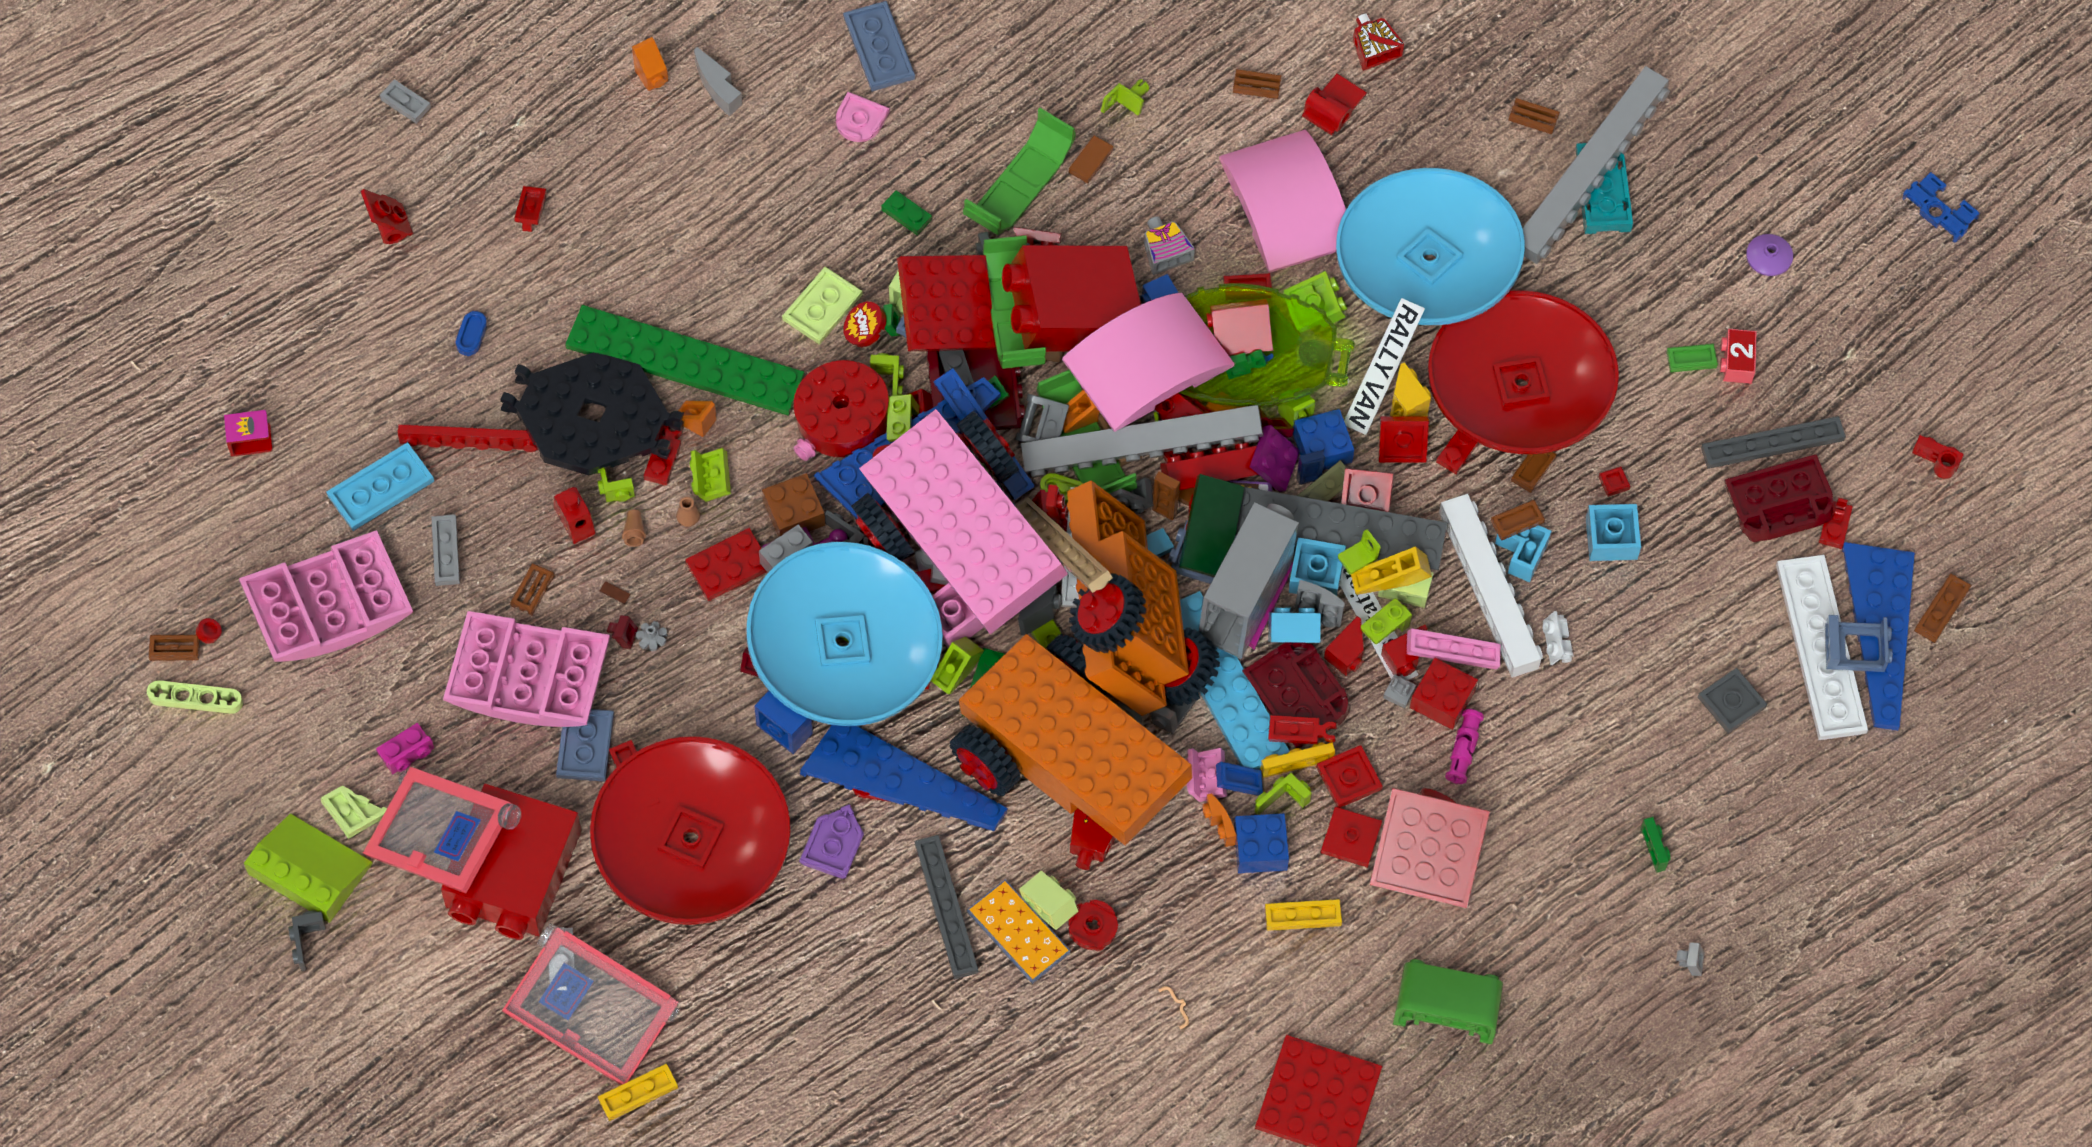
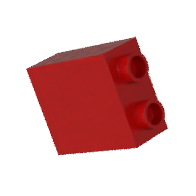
M1022 245L1011 264H1005L1003 267L1002 285L1006 292H1012L1015 304L1011 312L1012 330L1014 333L1022 335L1024 349L1045 347L1046 352H1069L1100 327L1141 305L1127 246Z
M484 783L481 792L508 801L510 806L506 809L499 822L502 829L467 893L442 885L441 892L445 906L449 908L448 915L452 919L467 925H475L478 918L496 923L495 930L498 933L515 940H522L525 933L540 937L582 832L578 812ZM478 804L475 805L471 816L481 821L460 860H453L448 872L458 876L461 874L495 810Z

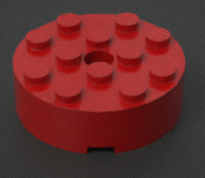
M850 360L828 362L808 373L799 384L794 396L795 417L801 436L804 440H809L815 446L817 452L832 457H845V455L853 454V451L871 444L875 441L874 439L886 433L889 406L887 387L881 376L869 366Z

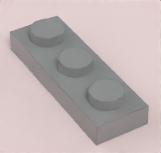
M456 515L432 516L435 585L460 584Z

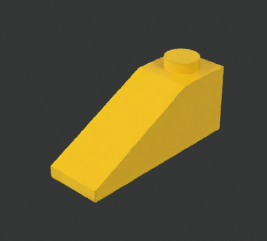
M1415 546L1369 564L1351 574L1355 594L1360 595L1409 586L1431 578L1432 574L1427 555Z

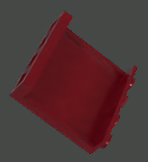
M996 348L991 350H963L973 382L983 377L988 381L996 375L1010 394V397L993 409L988 408L984 412L996 430L1021 428V419L1024 418L1025 409L1024 405L1019 404V398H1023L1022 385L1017 384L1016 377H1020V367L1002 369L1000 361H998ZM926 351L932 408H934L939 402L945 400L933 383L934 380L944 374L938 352Z

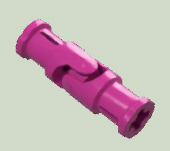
M1466 709L1462 713V726L1457 731L1454 749L1450 756L1451 766L1445 775L1448 781L1455 784L1467 782L1466 773L1468 766L1472 764L1473 758L1471 755L1475 751L1479 738V725L1484 720V715L1477 710Z

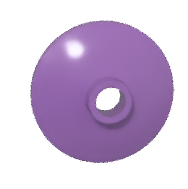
M1763 234L1755 237L1749 243L1746 257L1749 265L1756 272L1765 276H1777L1786 272L1791 266L1793 251L1789 243L1782 237L1773 234Z

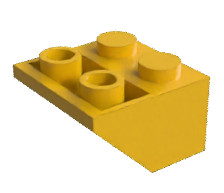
M1404 362L1400 364L1390 416H1428L1431 394L1427 387H1422L1416 372L1412 368L1409 369Z

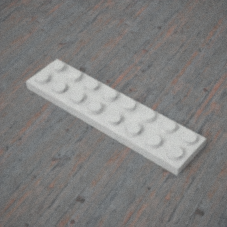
M1825 555L1777 561L1776 568L1818 740L1866 734L1868 728L1853 670L1826 669L1825 623L1828 615H1838L1839 622H1841ZM1845 639L1846 658L1850 660V655Z

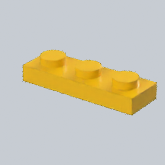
M1321 742L1308 749L1296 748L1289 751L1288 754L1280 756L1278 754L1269 755L1261 760L1260 770H1262V777L1266 778L1315 766L1317 763L1333 757L1335 749L1333 743L1325 744Z
M1340 899L1265 904L1264 907L1267 931L1337 927L1342 925Z
M666 1063L598 1096V1101L608 1120L611 1121L678 1089V1085Z

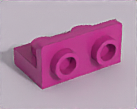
M417 722L377 747L376 752L393 775L396 772L406 770L418 758L423 759L427 757L434 749V745L430 736L425 734Z

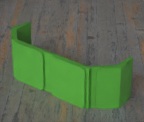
M1039 108L1038 120L1025 146L977 205L965 199L963 214L997 235L1004 233L1005 230H1010L1064 163V159L1075 140V128Z
M1027 236L984 240L983 255H986L992 302L993 332L998 361H1000L1002 369L1045 364V347L1024 349L1022 335L1013 332L1011 312L1015 306L1012 292H1006L1002 285L1003 267L1005 264H1011L1022 245L1027 244Z
M1070 370L1038 382L1037 386L1038 396L1064 404L1068 403L1082 391L1079 382ZM1097 422L1069 433H1064L1062 429L1060 437L1100 431ZM1117 460L1116 464L1102 466V462L1095 463L1093 468L1079 470L1078 466L1072 467L1080 482L1084 484L1092 480L1109 494L1119 489L1129 492L1137 488L1136 474L1133 473L1125 476Z

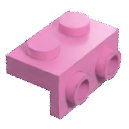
M1193 748L1188 749V758L1186 760L1192 764V779L1187 783L1189 794L1199 802L1206 801L1207 794L1211 793L1217 799L1227 797L1226 789L1217 787L1216 764L1225 762L1224 750L1217 748L1197 752Z

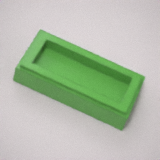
M1714 344L1667 348L1666 351L1670 373L1714 369L1718 365Z

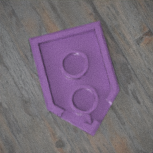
M850 804L841 807L840 810L831 814H825L817 818L799 860L801 864L841 879L847 877L864 836Z

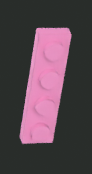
M1413 628L1407 631L1408 655L1431 659L1437 658L1443 661L1495 670L1500 667L1501 644Z

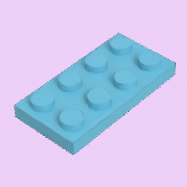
M407 442L326 491L346 523L354 531L435 481L432 474Z

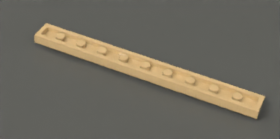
M1026 498L1016 506L1061 564L1092 593L1104 588L1108 581L1113 578L1105 567L1032 500Z

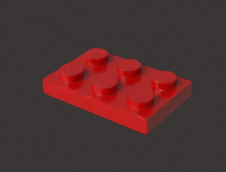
M750 528L685 559L687 567L707 601L715 599L767 573L760 564L759 550L762 548Z

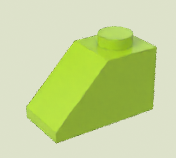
M1297 391L1293 394L1287 393L1279 400L1278 413L1281 418H1285L1293 427L1294 420L1314 415L1316 402L1302 391Z
M966 636L952 642L936 669L931 682L950 695L974 669L984 650Z

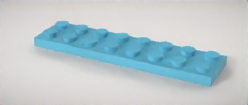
M1200 591L1180 600L1184 630L1187 627L1199 632L1204 598ZM1217 648L1216 651L1220 657L1216 660L1220 662V667H1215L1214 669L1218 671L1217 677H1210L1214 684L1212 686L1206 684L1205 688L1208 692L1205 695L1202 692L1200 694L1240 766L1260 769L1261 760L1272 754H1278V756L1288 754L1289 749L1283 742H1269L1270 715L1256 690L1242 672L1244 669L1238 658Z

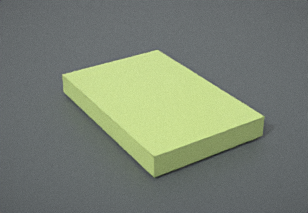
M824 267L782 315V320L820 345L863 295L862 290L827 267Z

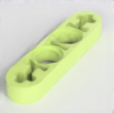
M160 680L150 683L147 688L150 702L158 706L229 714L238 712L243 706L240 692L231 688ZM158 689H162L163 693L159 697H155L154 693L158 692ZM170 690H172L171 699H169L168 694H170ZM180 691H188L190 693L189 697L184 701L176 699V695ZM210 693L214 696L213 700L207 704L200 701L201 696ZM218 695H221V698H222V700H220V705H218V703H219V697H218ZM231 697H234L236 702H232V705H228L227 701H230Z

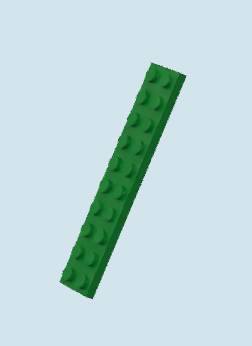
M585 305L581 306L565 343L566 349L586 355L594 352L640 364L645 373L787 416L790 415L794 405L796 390L805 377V372Z

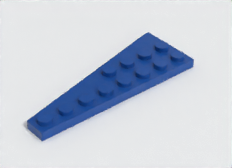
M984 377L967 386V389L983 412L1001 397L1000 392ZM945 400L939 402L937 406L927 412L918 414V417L914 418L911 422L912 428L936 409L954 432L961 434L956 425L960 421ZM887 433L874 439V442L864 448L853 451V454L832 463V466L813 475L814 479L855 519L858 517L851 505L867 493L882 508L886 505L859 468L872 459L875 449L893 443L887 440Z
M1844 542L1842 552H1844L1845 570L1849 580V593L1852 597L1855 623L1881 624L1883 617H1887V626L1891 627L1892 630L1891 640L1888 641V649H1892L1893 653L1892 662L1888 663L1885 672L1865 671V682L1869 692L1873 727L1898 731L1901 717L1915 552ZM1857 635L1862 653L1861 660H1879L1878 638L1875 636Z
M831 725L800 770V775L804 777L808 775L819 778L824 783L829 784V782L840 784L849 790L854 788L870 793L871 796L897 804L904 805L906 803L913 805L925 812L926 810L942 814L943 817L958 818L967 821V824L991 831L996 830L1007 814L1008 808L858 726Z

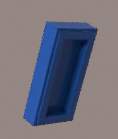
M1226 762L1216 764L1218 788L1256 796L1263 793L1262 770Z

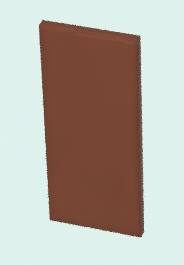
M606 581L599 590L623 604L626 603L631 595Z

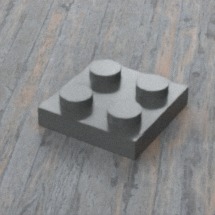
M1737 668L1700 692L1697 697L1728 734L1767 707L1764 699Z

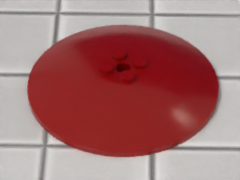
M1509 291L1497 304L1487 311L1461 322L1442 325L1432 343L1428 362V379L1431 392L1439 409L1448 421L1470 439L1486 447L1514 454H1542L1558 451L1590 435L1603 422L1611 410L1619 380L1618 363L1613 346L1605 332L1593 318L1580 308L1561 298L1533 291ZM1523 379L1528 384L1525 386H1519L1515 383V381Z
M678 737L656 742L642 748L624 760L611 773L600 789L593 807L590 839L593 856L601 876L609 888L625 904L645 916L672 924L697 925L719 921L735 915L757 901L769 889L780 873L787 856L790 841V817L780 786L767 768L755 757L721 740L706 737ZM658 797L660 803L647 808L653 799ZM688 833H695L698 839L693 843H688L684 840V837Z

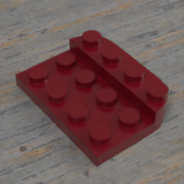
M1817 454L1724 479L1725 487L1739 520L1740 529L1751 542L1767 541L1815 528L1829 522L1832 518L1833 494Z
M1285 642L1242 670L1273 716L1319 718L1320 725L1334 722L1339 726L1349 714V701L1345 689L1341 687L1317 653L1316 648L1310 643ZM1292 743L1295 749L1305 745L1300 743Z

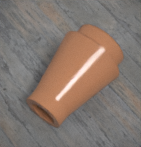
M684 497L680 500L676 518L681 525L691 527L699 521L700 512L692 498Z
M629 510L622 539L626 545L637 547L643 544L646 534L641 512Z

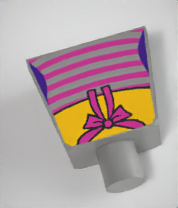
M1158 216L1148 220L1147 224L1150 230L1144 233V246L1153 275L1194 261V246L1176 222L1163 225Z

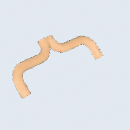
M1168 986L1159 988V992L1168 990L1175 1002L1182 1003L1180 1005V1012L1185 1019V1023L1180 1025L1179 1028H1185L1189 1024V1019L1183 1009L1186 1005L1184 999H1177L1173 990Z

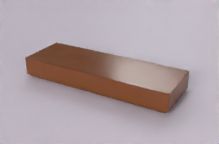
M1160 471L1154 480V506H1152V510L1173 520L1177 515L1180 482Z
M1950 573L1914 631L1936 643L1972 585Z

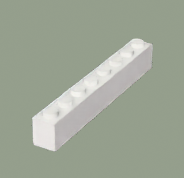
M1465 494L1441 502L1440 517L1443 522H1447L1446 530L1493 637L1496 643L1501 644L1500 652L1511 677L1513 678L1539 669L1541 659H1543L1542 651L1539 645L1535 646L1532 639V628L1529 624L1526 625L1523 619V608L1514 599V588L1511 583L1506 581L1505 568L1502 562L1498 563L1495 545L1493 542H1489L1486 536L1487 528L1483 521L1480 522L1478 518V508L1475 501H1471L1469 495Z

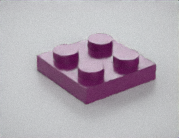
M1271 425L1264 426L1263 436L1259 439L1250 468L1270 483L1278 492L1286 491L1300 450Z

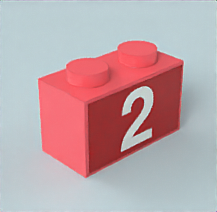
M1728 329L1726 337H1722L1720 350L1724 351V358H1721L1720 372H1724L1723 381L1752 384L1756 365L1757 331Z

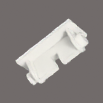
M1554 611L1543 620V632L1546 637L1550 665L1555 664L1559 659H1562L1563 663L1571 662L1573 657L1571 641L1562 640V638L1569 637L1567 619L1563 615H1557V611Z

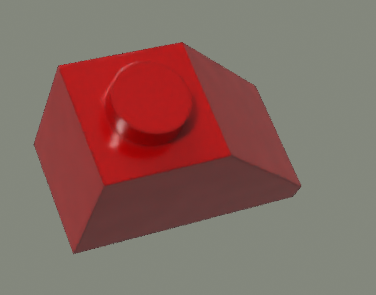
M1358 616L1325 649L1324 659L1345 676L1351 671H1357L1363 663L1361 618Z
M1425 624L1416 628L1418 630L1427 631V627ZM1407 633L1384 644L1382 647L1381 656L1393 675H1403L1405 677L1416 670L1420 656L1407 654Z

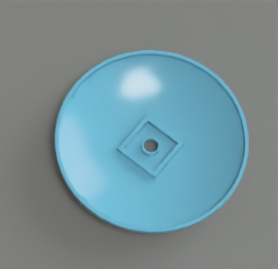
M1419 168L1401 171L1384 177L1368 186L1346 209L1339 224L1336 238V253L1340 271L1346 283L1358 298L1377 312L1390 318L1393 317L1401 298L1425 308L1418 325H1445L1461 322L1493 307L1515 284L1523 265L1525 240L1520 220L1509 202L1499 192L1473 176L1440 168ZM1433 255L1436 258L1428 261L1424 259V256Z
M822 543L804 548L786 557L775 565L759 584L754 593L747 616L746 638L749 655L759 678L766 688L780 702L794 712L814 721L830 725L859 726L887 719L904 710L923 693L936 671L942 649L943 635L939 611L935 600L924 582L911 568L896 557L880 549L859 543ZM845 637L848 639L849 644L847 646H839L835 639Z

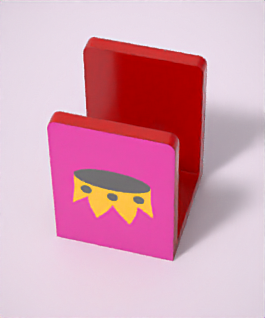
M266 410L224 415L226 443L231 457L265 453L273 450L271 426L267 421Z

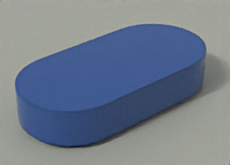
M471 311L464 316L456 338V347L460 354L471 356L478 352L487 328L486 317L483 313Z

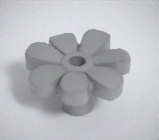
M653 621L650 626L648 623H644L641 625L642 631L636 632V639L641 640L639 646L643 650L649 646L650 651H657V644L660 646L666 644L664 637L667 636L666 628H660L659 622Z

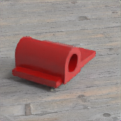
M1336 73L1322 91L1319 87L1312 90L1305 102L1302 117L1328 134L1333 135L1348 121L1352 111L1366 96L1367 92Z
M366 189L360 191L371 222L377 224L383 243L394 244L407 236L413 235L402 203L394 198L383 194L379 195Z

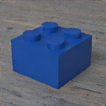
M1340 409L1294 420L1293 437L1297 448L1300 450V456L1323 450L1325 456L1323 470L1331 468L1340 460L1344 465L1353 462L1354 447Z
M770 691L754 706L756 726L792 754L813 734L812 719L794 712L780 702Z
M1285 813L1235 816L1234 829L1236 833L1235 848L1238 873L1287 871L1289 853Z

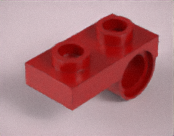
M1919 435L1912 452L1917 456L1934 462V473L1942 479H1948L1954 475L1964 456L1963 453L1954 447H1947L1931 437ZM1942 462H1947L1951 466H1946Z

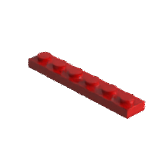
M398 424L397 433L400 444L408 442L411 447L428 445L433 448L452 446L456 449L475 447L479 450H487L488 448H497L503 451L518 449L526 452L538 450L526 430Z

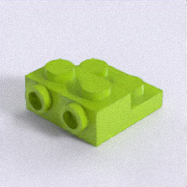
M1326 271L1283 290L1300 333L1320 324L1326 327L1346 317L1344 311L1348 309L1343 297H1338L1336 292L1340 290L1336 278H1331Z

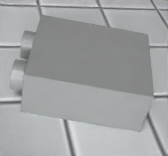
M1254 502L1203 598L1199 632L1212 641L1217 648L1241 659L1292 563L1299 522L1294 521L1293 514L1283 506L1269 504L1267 507H1263Z

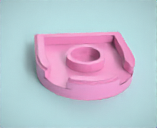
M847 92L836 114L837 129L844 138L850 141H868L879 133L890 113V108Z

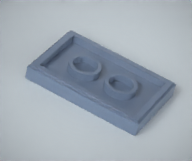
M591 709L587 725L562 727L556 771L557 778L606 781L614 711Z

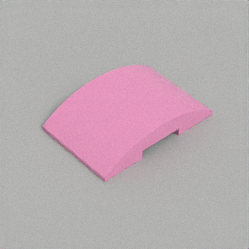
M1306 130L1219 156L1235 196L1239 197L1252 227L1253 238L1269 273L1336 252L1338 227L1346 208L1323 154Z
M1183 293L1166 295L1125 312L1090 334L1062 358L1114 432L1154 411L1155 405L1191 385L1195 388L1234 366V362Z
M377 530L331 546V551L289 566L286 563H282L239 578L274 662L307 659L346 648L390 628L413 613Z
M467 611L443 699L453 705L479 714L517 723L551 727L587 725L610 635L562 627L561 631L519 624L513 618Z

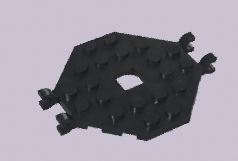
M595 352L532 373L527 367L518 364L514 371L517 375L515 383L528 386L520 401L512 394L506 392L500 398V402L503 403L501 411L515 413L520 421L522 420L531 441L539 450L540 457L544 463L588 476L598 473V469L607 466L612 468L629 462V458L640 454L642 457L654 454L667 460L670 455V449H668L670 441L666 439L658 440L664 426L681 431L684 425V421H681L684 412H667L640 364ZM593 403L604 406L606 409L600 422L578 416L583 405Z

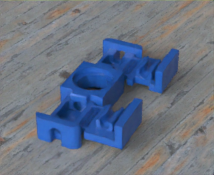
M1930 172L1920 183L1918 181L1913 182L1910 189L1904 191L1902 199L1903 201L1906 198L1910 199L1920 208L1919 214L1936 229L1942 226L1953 236L1952 242L1956 243L1967 233L1969 224L1974 219L1977 220L1980 213L1965 200L1960 203V208L1957 211L1955 209L1952 211L1935 194L1938 190L1944 192L1946 184ZM1932 207H1938L1942 214L1934 217L1929 213V210Z

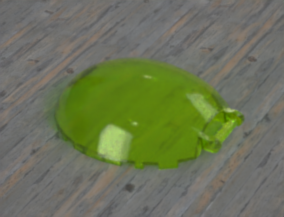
M1241 283L1219 284L1218 288L1204 289L1203 286L1197 288L1196 292L1184 295L1206 326V313H1210V306L1266 299L1269 306L1273 351H1264L1263 353L1265 356L1272 353L1273 358L1266 363L1265 367L1252 368V373L1229 380L1226 371L1203 384L1195 388L1191 385L1180 391V393L1205 403L1223 407L1242 408L1258 405L1259 408H1271L1302 400L1327 385L1347 386L1349 380L1347 376L1348 365L1355 342L1350 339L1337 338L1336 325L1327 317L1326 312L1314 303L1310 305L1300 300L1298 295L1293 293L1291 296L1282 294L1275 288ZM1335 351H1341L1338 372L1332 373Z

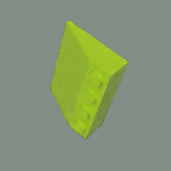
M291 813L257 844L244 862L248 875L309 911H322L324 920L329 923L373 864L372 861Z

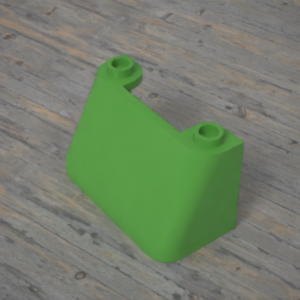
M1412 959L1410 962L1405 963L1403 967L1393 1025L1405 1027L1406 1022L1409 1020H1414L1415 1025H1419V1022L1423 1021L1467 1030L1470 1036H1474L1475 1032L1480 1035V1042L1492 1044L1497 1028L1503 982L1495 975L1486 974L1482 976L1427 965L1421 960Z

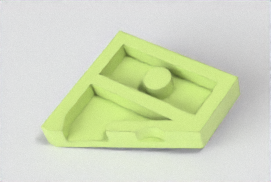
M340 786L321 797V803L348 839L381 821L387 810L385 807L381 809L369 803L370 799L362 795H356L352 790L344 786Z

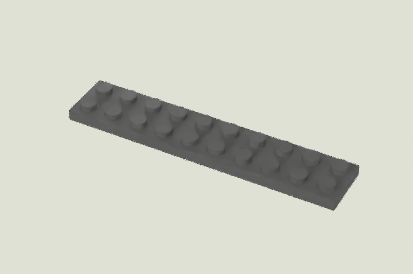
M1244 487L1235 535L1238 534L1254 502L1263 507H1267L1269 504H1277L1289 510L1293 514V520L1299 522L1295 545H1297L1298 538L1344 545L1348 549L1360 542L1363 532L1368 529L1381 546L1377 560L1385 559L1416 546L1427 555L1430 569L1439 571L1447 522Z

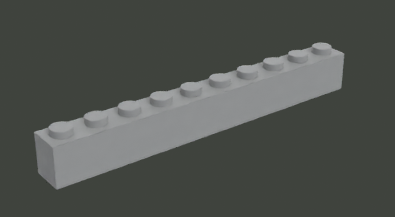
M1646 66L1523 227L1525 240L1524 257L1538 264L1542 258L1545 259L1552 249L1551 245L1555 240L1559 241L1565 232L1564 228L1568 223L1572 224L1578 215L1577 211L1581 206H1585L1589 202L1594 188L1598 189L1601 186L1606 172L1614 169L1618 156L1628 150L1633 136L1637 137L1644 127L1643 123L1647 118L1651 119L1658 103L1665 101L1670 92L1668 89L1669 80Z
M1258 405L1125 426L1116 432L1112 429L1026 442L1021 443L1025 472L1031 474L1032 477H1040L1046 475L1045 471L1055 470V473H1065L1069 471L1070 467L1078 466L1079 470L1093 468V464L1101 462L1102 466L1116 464V460L1119 459L1133 462L1140 460V456L1149 455L1150 458H1158L1164 456L1163 452L1173 451V454L1187 453L1188 448L1197 447L1198 451L1211 449L1212 444L1220 443L1221 447L1235 445L1237 440L1244 439L1245 443L1259 441L1258 437L1263 436L1260 410Z

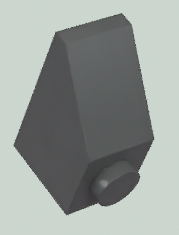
M1056 584L1020 611L1018 622L1021 635L1029 634L1054 619L1056 609L1061 607V595L1057 593Z

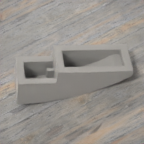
M697 47L694 49L695 63L702 83L716 104L726 114L731 116L742 106V94L732 86L731 73Z

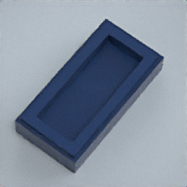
M1323 450L1299 456L1296 477L1299 485L1314 482L1322 475L1325 460Z

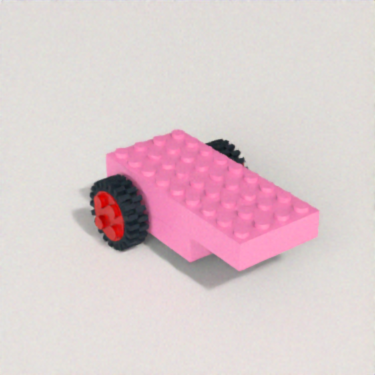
M935 409L859 468L893 515L891 516L889 513H886L869 493L861 497L851 507L858 517L855 522L874 547L903 561L914 551L899 530L900 527L897 523L900 522L988 633L992 634L1068 575V573L979 463V461L984 463L1001 483L1018 472L1019 468L1013 460L1015 454L1010 449L1006 440L1001 435L999 436L988 418L983 421L977 413L972 411L956 424L965 440L971 446L970 449L973 452L971 453Z

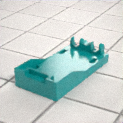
M1587 143L1576 144V157ZM1622 153L1617 158L1618 161H1621V169H1618L1617 162L1612 171L1608 170L1601 186L1598 189L1594 188L1591 192V198L1587 203L1590 204V210H1587V204L1582 206L1585 234H1596L1602 231L1631 232L1633 217L1625 157ZM1623 202H1625L1626 210L1623 209Z

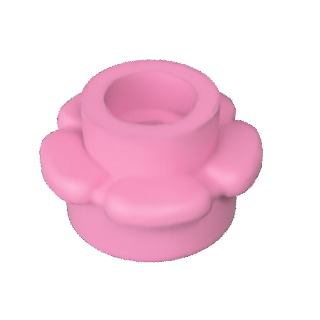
M797 440L794 451L799 458L807 461L810 457L812 458L816 455V448L809 440Z

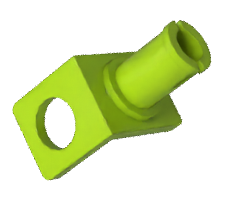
M1139 79L1130 89L1119 83L1104 97L1101 112L1105 113L1114 103L1119 102L1136 115L1141 114L1144 102L1141 97L1149 91V85L1146 81L1143 83L1142 79Z
M1366 529L1363 532L1361 541L1339 553L1338 559L1346 568L1347 573L1351 575L1376 561L1381 546Z

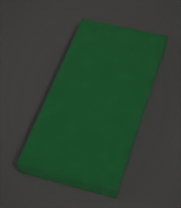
M1202 474L1197 475L1179 568L1215 577L1234 542L1244 486Z

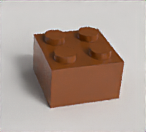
M807 473L762 489L763 503L778 538L798 524L801 528L806 527L809 532L825 526V513Z

